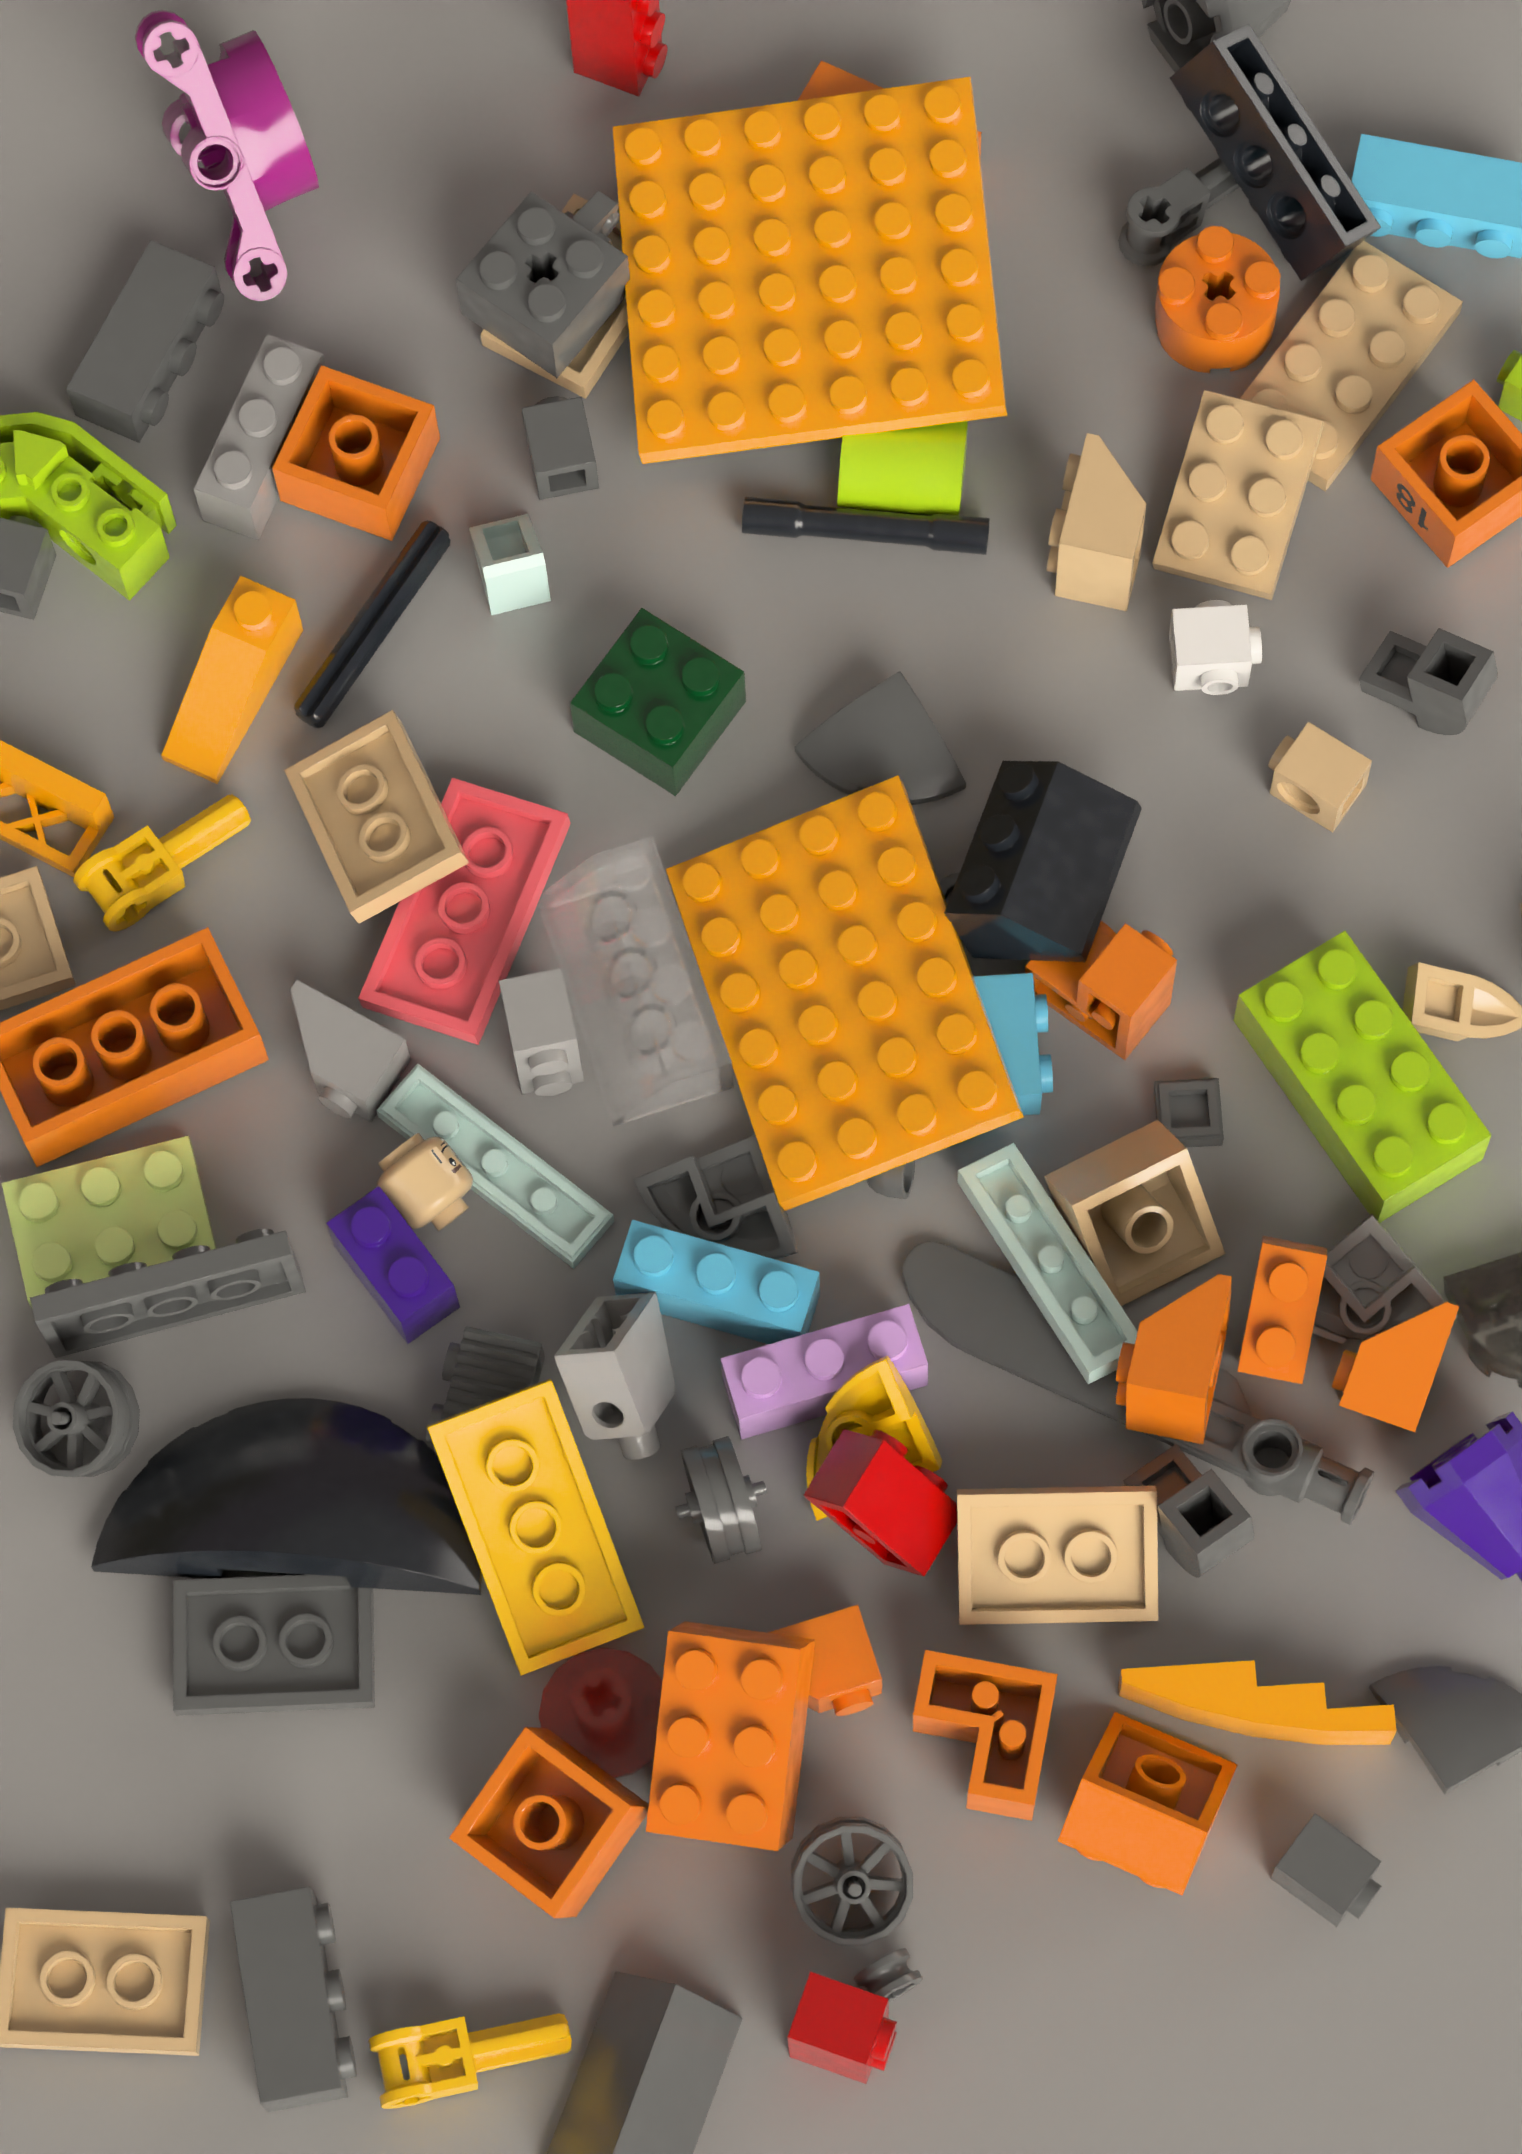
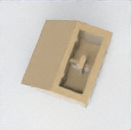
M1087 433L1082 454L1070 453L1062 487V490H1065L1061 509L1056 508L1048 545H1051L1047 571L1057 573L1055 596L1127 611L1141 556L1146 502L1100 436Z

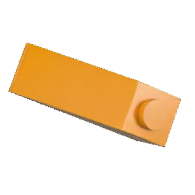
M240 575L210 629L161 754L164 761L215 784L219 783L303 632L295 599Z

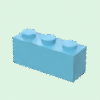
M1361 134L1351 182L1381 226L1371 236L1382 237L1389 234L1416 239L1419 243L1429 247L1440 248L1449 245L1476 250L1485 257L1496 259L1507 256L1522 257L1521 162Z
M636 1220L631 1221L613 1278L616 1295L656 1292L662 1315L765 1344H772L809 1333L820 1297V1274L818 1271Z

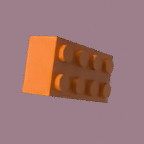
M208 927L0 1022V1092L36 1167H40L269 1060L261 1035Z

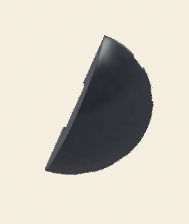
M286 1398L238 1407L197 1427H192L172 1440L148 1461V1464L118 1497L97 1541L91 1565L94 1572L207 1579L222 1578L224 1569L347 1577L351 1587L473 1595H481L482 1588L481 1569L440 1461L434 1451L423 1440L416 1439L406 1430L392 1423L391 1419L381 1414L339 1401L315 1398Z

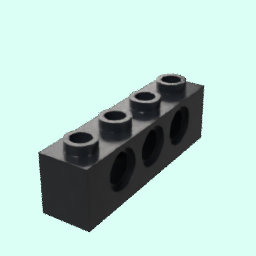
M1250 24L1212 41L1170 77V80L1183 98L1186 107L1192 112L1216 149L1218 156L1226 164L1248 198L1251 207L1259 215L1281 249L1284 258L1290 263L1301 281L1337 262L1381 228Z

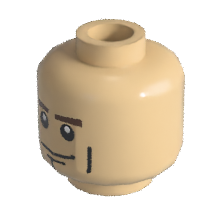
M417 1133L378 1164L384 1172L377 1181V1187L380 1186L411 1229H418L432 1222L435 1228L440 1231L469 1208L462 1197L471 1189L473 1177L448 1143L441 1137L435 1136L424 1140Z

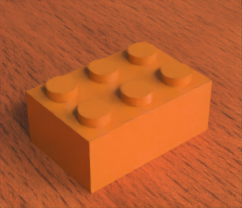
M687 1621L668 1631L646 1832L779 1851L793 1839L815 1639Z

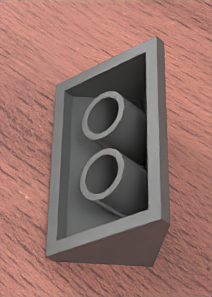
M615 1971L547 2154H693L740 2028L742 2018L675 1983Z

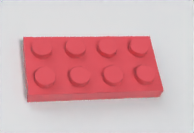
M452 778L441 805L469 863L399 901L358 999L362 1008L479 1045L501 993L499 980L506 979L571 822L568 813Z

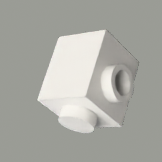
M1210 600L1198 604L1195 608L1172 609L1169 641L1174 691L1202 689L1206 694L1223 695L1234 692L1238 687H1248L1252 664L1262 663V640L1260 627H1249L1247 604L1231 605L1223 600Z

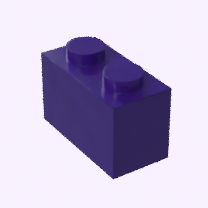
M380 1186L326 1222L334 1247L407 1344L460 1308L454 1284Z

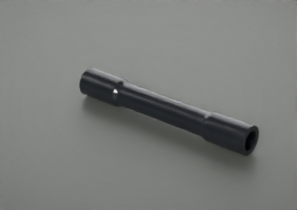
M745 497L742 516V533L789 538L813 536L926 546L936 551L987 555L990 518L938 513L926 516L805 505L799 501Z

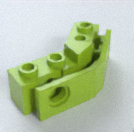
M40 412L0 415V518L9 520L10 516L18 515L35 520L48 530L49 536L54 543L130 601L170 558L161 529L169 534L177 524L167 493L73 421ZM113 493L124 505H122L119 501L113 498L110 494Z

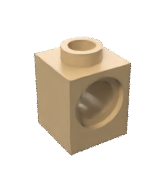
M1308 722L1296 740L1287 735L1272 755L1268 767L1274 771L1270 794L1333 833L1367 785L1372 760Z

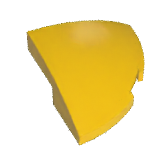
M888 1355L856 1372L843 1383L826 1404L825 1410L827 1415L822 1423L818 1437L811 1439L806 1467L807 1488L843 1429L871 1436L874 1430L882 1431L897 1439L908 1449L904 1458L913 1466H922L932 1472L940 1470L943 1461L910 1391ZM810 1502L816 1521L828 1517Z

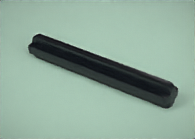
M429 520L419 525L295 702L294 709L296 715L303 722L314 728H321L329 720L450 546L449 533L444 528Z

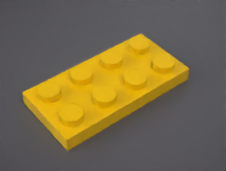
M551 1379L426 1426L521 1676L645 1628Z

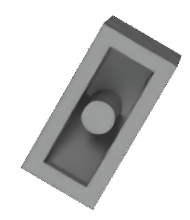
M296 980L290 991L311 1075L317 1093L320 1094L318 1100L326 1108L339 1116L350 1119L355 1113L372 1122L377 1114L376 1110L387 1099L411 1061L406 1039L305 983Z

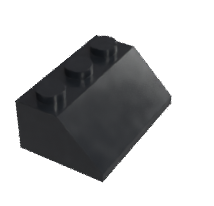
M1002 761L944 912L948 920L952 922L971 956L982 959L1086 962L1142 809L1138 801L1059 761Z

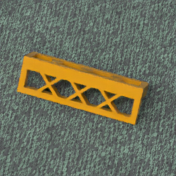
M0 740V798L18 794L28 800L32 817L8 824L0 821V840L74 877L78 868L90 858L115 818L106 794ZM37 805L51 812L39 814ZM70 821L86 830L68 856L47 844L43 828ZM36 830L38 840L25 833Z

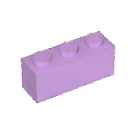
M903 1305L720 1358L723 1382L741 1440L827 1415L825 1410L826 1404L843 1383L865 1366L887 1355L897 1368L909 1391L928 1386V1362L910 1305Z

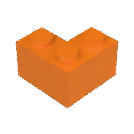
M1101 921L1086 962L1030 960L1025 966V973H1033L1035 995L1046 994L1049 1007L1120 1058L1126 1060L1171 1004L1177 959L1172 956L1173 951L1169 945L1156 934L1147 930L1139 933L1126 923L1116 934L1106 923Z
M925 1650L913 1712V1732L977 1743L968 1787L966 1809L1032 1821L1058 1674Z

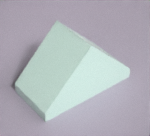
M529 514L469 528L491 615L551 601L543 552Z

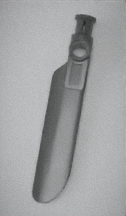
M927 1241L915 1246L910 1251L902 1268V1276L909 1298L926 1324L948 1343L971 1356L1126 1425V1406L1116 1404L1119 1384L1116 1381L1117 1370L1087 1384L1020 1278L942 1243ZM1221 1368L1219 1369L1203 1445L1144 1433L1170 1446L1177 1444L1183 1452L1243 1478L1248 1487L1258 1494L1266 1496L1282 1495L1298 1503L1307 1498L1340 1513L1341 1521L1348 1525H1351L1356 1518L1374 1476V1471L1366 1467L1359 1472L1323 1456V1447L1301 1438L1297 1430L1286 1421L1274 1418L1260 1420L1253 1417L1237 1378ZM1274 1447L1285 1452L1289 1460L1281 1467L1268 1468L1258 1463L1254 1456L1263 1448Z

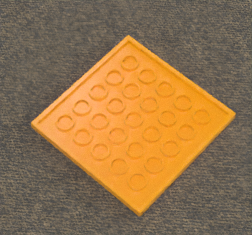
M971 77L613 126L622 252L628 256L630 279L625 285L638 453L642 464L835 439L846 435L880 433L1007 416Z

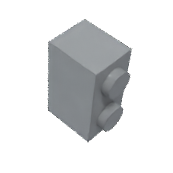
M562 968L499 980L522 1094L535 1092L538 1096H554L570 1090L574 1083L584 1082L577 1036Z

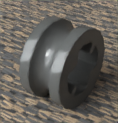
M902 1948L882 1957L863 1969L854 1977V1981L858 1987L864 1986L870 1993L888 1998L890 2002L919 1984L923 1977L919 1970L912 1971L908 1968L907 1960L910 1958V1955L906 1948Z

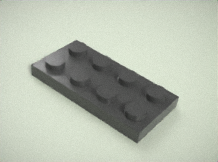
M256 1229L238 1236L236 1243L212 1250L209 1246L205 1245L192 1246L174 1253L172 1256L173 1260L148 1267L143 1262L123 1264L110 1270L108 1273L109 1277L83 1283L80 1279H67L53 1283L45 1288V1294L30 1297L35 1322L55 1358L305 1293L301 1270L286 1230L274 1233L272 1229Z

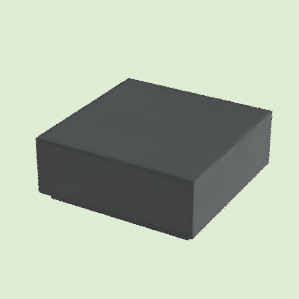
M1219 1078L1155 1081L1156 1120H1159L1185 1147L1223 1145L1224 1135Z

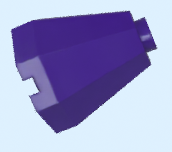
M1512 1411L1498 1416L1487 1423L1486 1426L1489 1431L1477 1439L1474 1433H1471L1412 1475L1410 1477L1411 1482L1402 1484L1395 1491L1410 1513L1499 1579H1507L1517 1574L1522 1581V1424Z

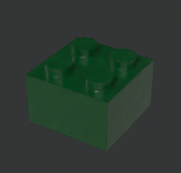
M641 608L570 702L574 733L676 796L745 704V673L740 668Z

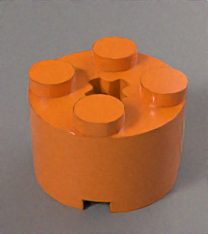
M1210 226L1203 229L1199 234L1184 240L1168 254L1158 276L1155 323L1160 344L1172 359L1196 372L1210 373L1211 369L1230 368L1231 372L1247 367L1263 354L1273 335L1281 279L1279 269L1275 266L1267 252L1244 236L1231 233L1222 226Z

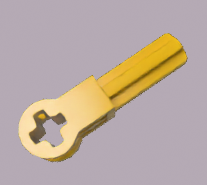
M231 794L220 799L159 839L147 825L116 846L102 850L86 860L76 871L73 882L80 891H89L105 913L103 922L110 931L124 930L142 919L152 908L185 888L181 869L249 826L251 822L250 815L242 801Z
M561 2013L469 2033L467 2032L465 2017L462 2016L421 2026H411L383 2032L368 2040L370 2051L378 2053L385 2092L379 2097L381 2108L383 2109L412 2106L441 2097L478 2090L477 2072L565 2054L572 2047L569 2024L565 2015ZM402 2054L406 2056L410 2075L409 2080H404L399 2058Z

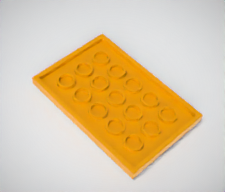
M899 775L666 869L778 1203L784 1211L1024 1117L960 938L952 922L944 914L947 902L905 786Z

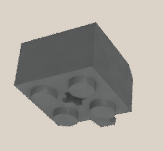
M597 191L575 215L569 211L564 214L533 192H530L456 278L461 314L558 378L625 297V285L630 280L628 256L612 246V240L608 238V235L619 222L618 203Z

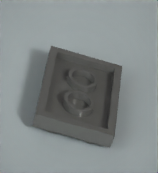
M326 1575L173 1580V1711L176 1716L375 1707L373 1588L351 1587L347 1577Z

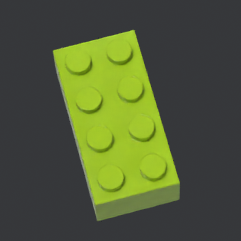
M1345 930L1238 995L1233 1021L1369 1215L1373 1214L1380 1223L1483 1160L1491 1133Z

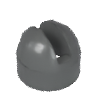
M915 1160L866 1179L869 1187L876 1193L886 1197L907 1199L913 1185Z

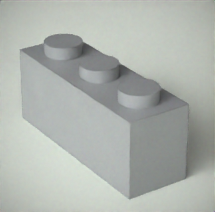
M266 334L194 487V493L203 521L259 541L279 498L272 468L321 365L326 366L323 353Z

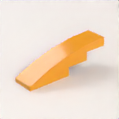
M1255 1660L1121 1669L1118 1681L1119 1696L1184 1721L1250 1737L1318 1745H1390L1397 1731L1394 1704L1327 1709L1324 1682L1257 1687Z

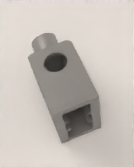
M656 1292L596 1297L554 1355L555 1361L585 1436L592 1440L618 1438L624 1458L629 1460L643 1459L655 1454L661 1447L655 1423L675 1394V1381Z

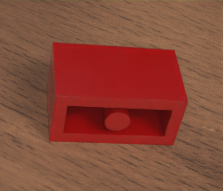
M843 1429L803 1496L884 1565L925 1577L957 1524V1503L944 1493L948 1484L934 1472L922 1466H913L904 1457L908 1449L894 1437L879 1430H874L872 1435L868 1436Z
M810 1971L787 2036L789 2056L867 2084L872 2067L881 2071L885 2070L896 2039L897 2032L895 2029L897 2021L889 2019V1999Z

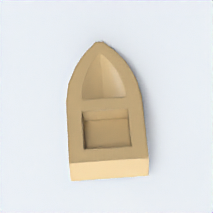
M1420 962L1407 968L1403 1012L1418 1033L1458 1042L1465 1038L1487 1039L1504 1036L1522 1028V1006L1509 993L1496 984L1475 975Z

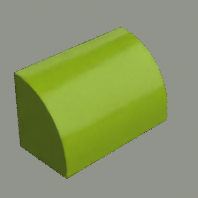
M968 421L880 433L842 436L837 507L928 515L937 513L960 515L966 464Z

